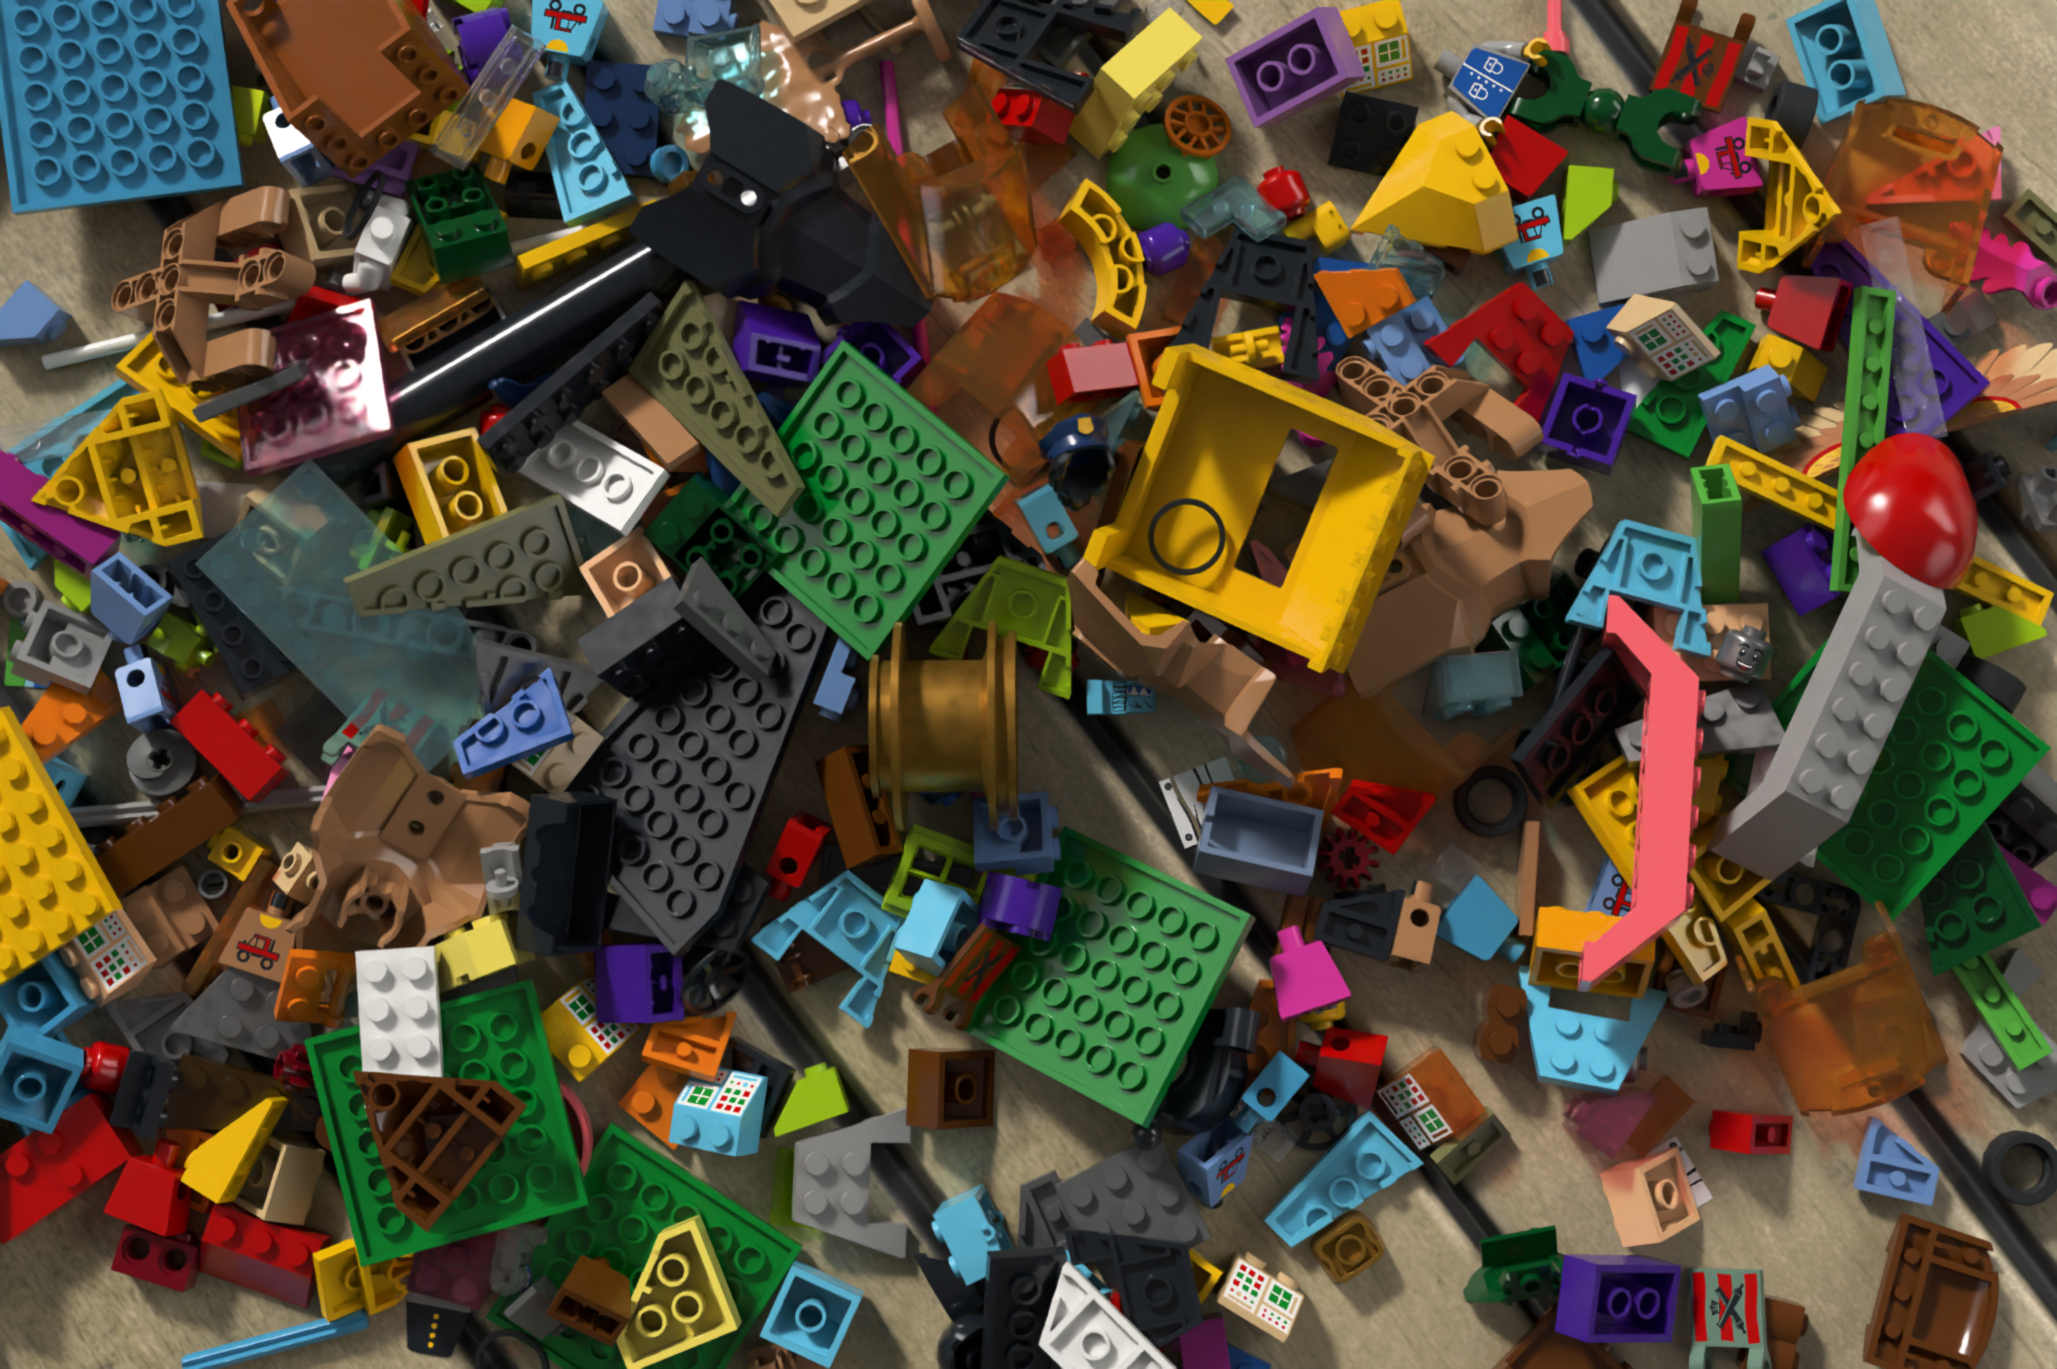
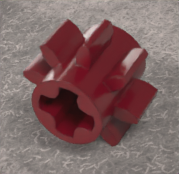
M294 1043L292 1049L281 1051L276 1058L274 1078L280 1080V1084H284L283 1091L302 1094L303 1088L315 1085L305 1045Z

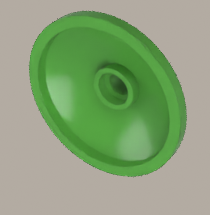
M1161 123L1147 125L1128 134L1129 137L1122 147L1115 153H1112L1106 174L1108 195L1121 208L1120 214L1127 224L1143 232L1164 222L1174 224L1178 229L1184 231L1198 223L1210 209L1217 191L1218 171L1214 157L1212 156L1206 160L1205 157H1195L1188 154L1185 157L1181 155L1183 153L1181 150L1169 145L1170 140ZM1186 137L1181 139L1186 145L1190 142ZM1159 168H1166L1169 170L1170 176L1166 179H1161L1157 176L1156 171Z

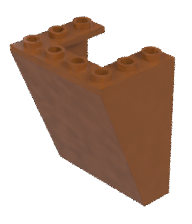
M229 0L225 3L287 122L352 179L472 90L412 0H262L260 7L254 11L243 10V5L248 0Z

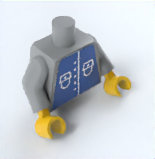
M1535 38L1529 43L1487 41L1482 44L1474 43L1465 59L1444 49L1433 69L1452 79L1443 95L1447 100L1449 112L1453 111L1475 125L1486 144L1491 147L1495 146L1497 142L1492 133L1495 131H1500L1503 134L1506 133L1499 118L1531 65L1527 61L1531 59L1536 66L1544 67L1547 64V60L1543 56L1538 55V53L1542 50L1551 51V46L1543 38Z

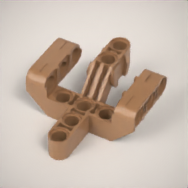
M263 186L224 201H218L206 209H197L164 230L159 268L125 279L116 286L111 298L113 310L146 324L154 323L152 336L180 384L203 392H220L273 374L276 338L270 335L271 331L249 328L208 342L206 341L210 303L237 305L244 310L259 311L263 310V307L266 308L281 302H288L290 299L302 296L312 288L316 278L315 266L282 250L263 247L259 249L258 255L249 257L243 254L239 256L238 263L214 261L215 247L232 249L241 246L246 248L253 241L262 238L271 239L274 238V234L286 230L288 227L291 194L287 190L275 186Z
M1347 357L1337 364L1336 374L1341 400L1344 404L1435 456L1425 481L1432 492H1437L1456 506L1461 513L1464 512L1482 525L1497 524L1506 517L1507 505L1504 483L1497 475L1492 463L1488 460L1482 463L1469 454L1470 447L1467 445L1459 448L1442 421L1451 416L1452 419L1463 426L1464 432L1467 434L1473 433L1489 444L1491 451L1494 453L1499 451L1507 458L1517 460L1544 439L1540 425L1532 416L1489 388L1487 384H1483L1471 377L1466 370L1433 365L1409 384L1403 386L1362 357ZM1337 452L1325 474L1326 479L1335 460ZM1419 502L1415 504L1397 549H1400L1428 527V523L1431 522L1429 515Z

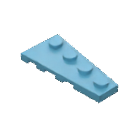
M1367 1109L1262 1219L1290 1247H1293L1333 1222L1334 1218L1349 1209L1352 1210L1363 1203L1364 1199L1380 1189H1385L1396 1182V1179L1410 1170H1415L1424 1163Z

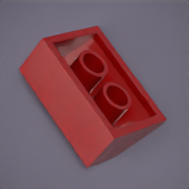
M234 1202L215 1203L201 1239L199 1272L307 1309L317 1284L312 1254L330 1247L334 1235L306 1225L264 1221Z

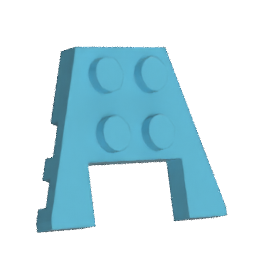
M1623 519L1617 524L1566 615L1565 623L1596 631L1602 629L1608 596L1612 594L1678 612L1672 650L1703 659L1710 657L1711 644L1707 642L1705 624L1708 623L1706 609L1702 608L1699 588L1702 586L1696 538Z
M844 870L755 932L748 940L771 958L778 961L799 932L803 930L861 975L838 1008L861 1026L868 1029L874 1017L873 1012L878 997L880 998L884 987L883 982L889 964L892 962L896 950L893 946L896 942L897 932L904 924L906 918L882 910L881 905L884 897L849 870Z
M1519 965L1517 978L1521 989H1525L1527 995L1525 1014L1530 1031L1529 1037L1538 1081L1616 1096L1666 1003L1667 992L1646 988L1643 999L1631 998L1628 1022L1549 1007L1551 987L1528 984L1529 966Z

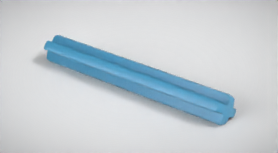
M362 1308L329 1323L323 1318L194 1352L182 1357L181 1364L183 1369H218L359 1332L369 1327L368 1314Z

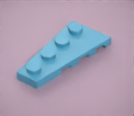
M564 79L532 93L536 107L560 117L559 123L545 148L564 223L573 228L637 201L635 194L573 87Z

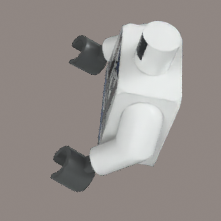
M369 188L359 208L365 211L368 209L375 190ZM382 194L356 246L353 273L343 275L336 269L331 268L326 273L330 278L320 286L340 294H345L346 291H373L377 288L389 292L392 285L390 283V276L415 229L412 220L409 218L411 214L410 205L403 199Z

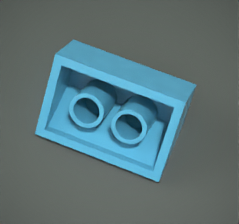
M1825 0L1786 19L1808 87L1818 90L1819 97L1816 114L1820 125L1875 109L1906 95L1875 0Z

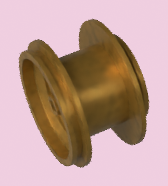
M988 621L987 649L982 660H908L904 622H895L892 636L891 661H882L881 655L871 656L868 699L871 792L873 798H882L883 793H892L896 831L906 830L909 792H983L988 802L990 831H998L999 815H1009L1010 821H1018V673L1016 630H1008V636H998L997 621Z

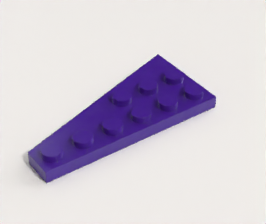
M1832 224L1802 249V254L1813 276L1835 277L1854 283L1839 331L1848 352L1850 348L1854 288L1867 286L1896 291L1885 425L1888 437L1914 432L1932 436L1990 386V382Z

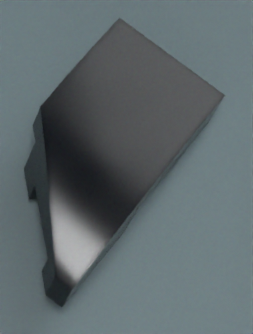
M925 1253L914 1255L920 1269L952 1322L984 1305V1297L975 1282L966 1286L963 1277L958 1279L953 1273L949 1260L929 1258Z

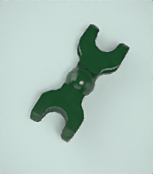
M1549 50L1540 51L1538 55L1543 56L1547 60V64L1544 67L1536 66L1531 59L1527 61V63L1531 64L1527 73L1544 82L1548 91L1543 97L1536 100L1518 97L1511 99L1505 107L1504 118L1509 115L1541 135L1553 132L1562 126L1577 129L1581 122L1584 128L1594 135L1606 136L1614 133L1613 141L1622 143L1627 147L1631 159L1639 168L1667 176H1673L1680 172L1683 165L1682 154L1677 148L1663 142L1658 134V130L1669 123L1686 126L1694 124L1700 118L1703 111V106L1698 99L1670 88H1663L1653 91L1644 97L1628 94L1625 102L1622 96L1611 88H1597L1591 91L1592 82L1581 79L1572 61L1564 54Z

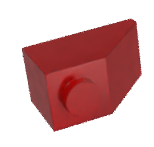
M1712 1110V1119L1708 1128L1710 1148L1744 1154H1790L1793 1116L1740 1110Z

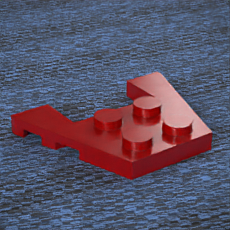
M1519 282L1479 306L1478 310L1464 319H1459L1449 325V328L1442 333L1427 339L1423 346L1445 367H1453L1470 344L1475 341L1523 387V391L1513 404L1528 413L1539 423L1575 332L1524 282Z

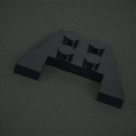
M1074 1228L1065 1229L1070 1260L1074 1266L1109 1258L1112 1259L1124 1316L1156 1348L1162 1347L1204 1322L1187 1242Z

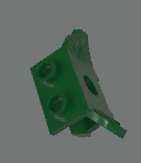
M1555 1225L1479 1239L1482 1266L1471 1276L1468 1285L1463 1290L1465 1299L1469 1304L1512 1307V1302L1547 1295H1552L1554 1299L1559 1296L1564 1254L1557 1252Z

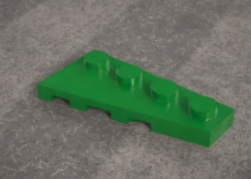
M1721 310L1702 331L1721 353L1714 360L1671 382L1661 379L1635 409L1627 433L1688 461L1706 426L1698 394L1729 381L1756 325L1725 310Z

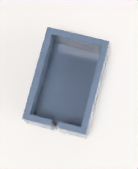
M1212 785L1204 810L1193 872L1305 897L1313 877L1324 810Z

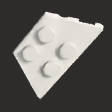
M1067 1260L1062 1267L1038 1344L1062 1369H1177Z

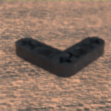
M1785 871L1772 882L1787 885V878L1791 879L1786 888V901L1782 900L1785 892L1769 890L1767 895H1765V888L1761 889L1754 897L1763 902L1818 916L1804 972V981L1806 986L1817 994L1829 995L1835 993L1843 982L1861 909L1859 895L1848 887ZM1803 883L1810 885L1814 890V899L1808 905L1799 904L1795 897L1797 887ZM1824 888H1827L1828 890L1824 895ZM1845 894L1844 900L1850 903L1849 910L1844 909L1838 914L1837 906L1822 902L1824 896L1839 899ZM1821 904L1823 911L1819 910ZM1830 930L1838 931L1842 937L1840 948L1833 952L1828 951L1823 945V937ZM1819 954L1825 957L1838 958L1837 964L1828 962L1826 974L1832 976L1831 983H1824L1822 988H1820V981L1815 979V973L1823 972L1826 961L1818 960Z

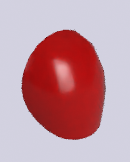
M1914 432L1896 434L1884 439L1871 448L1858 461L1847 478L1843 489V502L1847 514L1862 537L1880 555L1909 576L1940 589H1955L1961 583L1974 561L1978 517L1977 504L1963 468L1954 453L1940 440Z

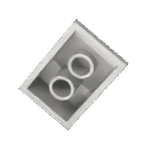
M1708 207L1668 212L1587 231L1598 305L1628 301L1633 294L1659 297L1709 290L1719 281Z

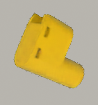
M1327 201L1281 229L1282 235L1307 240L1313 236L1326 256L1346 245L1347 241L1352 237L1347 225L1331 201Z

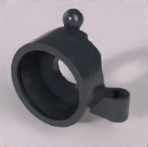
M1238 1007L1209 1009L1187 1052V1063L1183 1073L1171 1083L1148 1129L1137 1123L1133 1126L1131 1139L1139 1149L1152 1150L1157 1147L1162 1139V1131L1180 1136L1200 1134L1214 1128L1230 1115L1237 1106L1245 1089L1248 1074L1247 1054L1255 1053L1262 1019L1261 1013Z

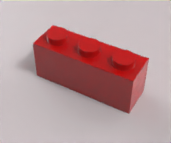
M201 689L169 722L247 800L259 804L291 772L283 764L287 757L271 743L266 747L257 738L261 733L259 729L245 717L239 720L231 712L234 705L222 693L217 691L213 694Z

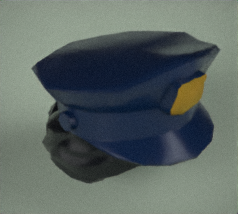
M1086 413L1076 414L1056 423L1049 433L1038 442L1041 458L1051 463L1048 473L1049 486L1053 488L1054 493H1058L1057 499L1061 504L1073 512L1086 507L1096 491L1111 480L1112 473L1116 469V464L1110 452L1111 447L1106 443L1109 433L1105 419Z

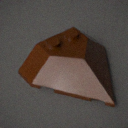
M353 1071L366 1106L365 1112L382 1166L386 1170L391 1185V1194L395 1207L426 1232L432 1228L460 1196L509 1134L528 1106L497 1081Z

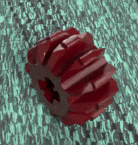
M1337 827L1334 829L1337 842L1328 835L1322 837L1323 842L1330 848L1329 850L1317 848L1316 855L1327 856V861L1318 863L1316 869L1320 871L1330 868L1331 871L1325 876L1324 881L1331 883L1338 875L1337 888L1340 890L1345 889L1348 877L1353 889H1359L1361 886L1358 875H1361L1363 879L1370 882L1373 876L1366 870V867L1379 868L1380 862L1369 860L1368 857L1370 854L1379 852L1378 846L1365 848L1364 845L1370 839L1364 835L1356 841L1358 831L1350 827L1346 839L1343 829ZM1346 847L1351 848V855L1357 857L1355 864H1349V869H1345L1344 862L1338 860L1340 852L1346 853Z

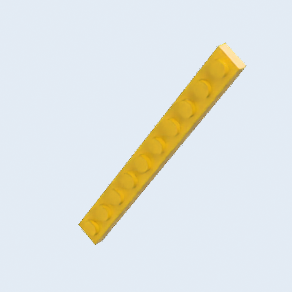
M1723 435L1716 438L1705 466L1729 463L1738 489L1834 534L1837 489ZM1975 555L1974 561L1961 583L1955 589H1951L1979 603L1981 602V604L1987 607H2001L2039 626L2042 625L2054 595L2053 592Z

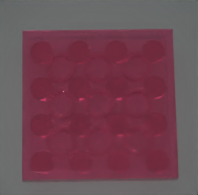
M371 299L268 329L271 331L270 335L276 338L273 372L302 359L305 360L310 371L299 382L237 407L244 471L250 477L395 435L376 305Z

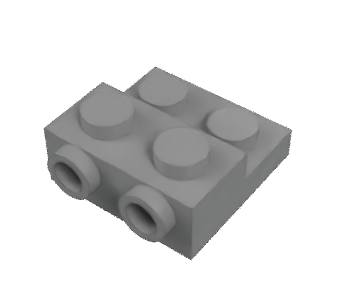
M44 599L39 611L30 610L21 630L28 633L25 641L17 639L7 660L14 663L10 673L46 688L50 681L88 695L112 642L109 634L110 629L101 622Z

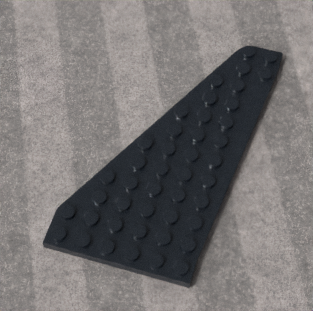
M765 570L736 602L776 652L768 675L757 683L711 643L704 651L694 653L682 661L675 671L663 674L651 682L644 692L633 695L600 734L604 737V740L564 791H585L618 799L609 883L672 955L680 958L724 914L832 633V629Z

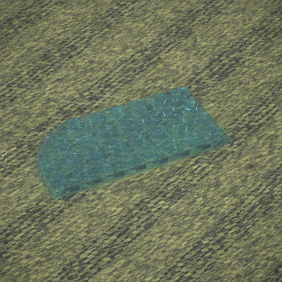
M308 458L201 557L195 565L366 737L378 724H383L405 734L416 756L429 773L454 749L452 741L469 729L478 706L480 692L473 648L474 635L466 619L455 606L446 607V610H408L403 614L359 617L355 613L343 578L400 556L403 553Z

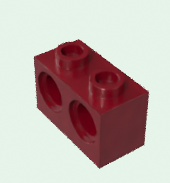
M129 1223L124 1225L111 1270L185 1292L195 1287L200 1266L201 1240L197 1239V1233L186 1230L184 1234L164 1237ZM138 1238H143L148 1242L150 1250L147 1256H143L137 1251L136 1242ZM174 1249H179L185 1254L186 1263L184 1267H179L173 1262L172 1253Z

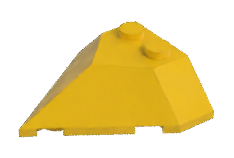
M1453 111L1418 124L1349 231V233L1364 235L1365 232L1384 235L1389 240L1444 249L1447 246L1470 249L1469 253L1481 255L1514 243L1519 238L1509 190L1475 125Z
M1747 117L1745 156L1769 160L1764 229L1739 231L1736 268L1757 274H1765L1841 215L1842 212L1813 173L1804 155L1779 123L1774 120Z
M162 389L121 398L105 419L94 428L59 467L52 478L30 500L67 511L68 514L127 534L131 533L165 547L204 537L200 493L180 424Z

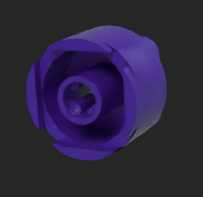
M493 7L452 18L454 35L459 34L461 38L459 46H457L467 80L470 85H473L474 93L518 81L520 77H523L521 67L524 64L523 56L518 42L511 44L509 30L512 29L506 7L500 9Z
M988 871L976 924L984 923L991 928L1050 941L1062 889Z

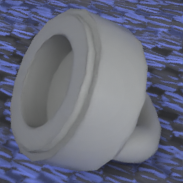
M1684 969L1670 972L1665 978L1667 994L1671 1003L1676 1007L1689 1008L1704 1000L1708 993L1705 982L1694 986Z

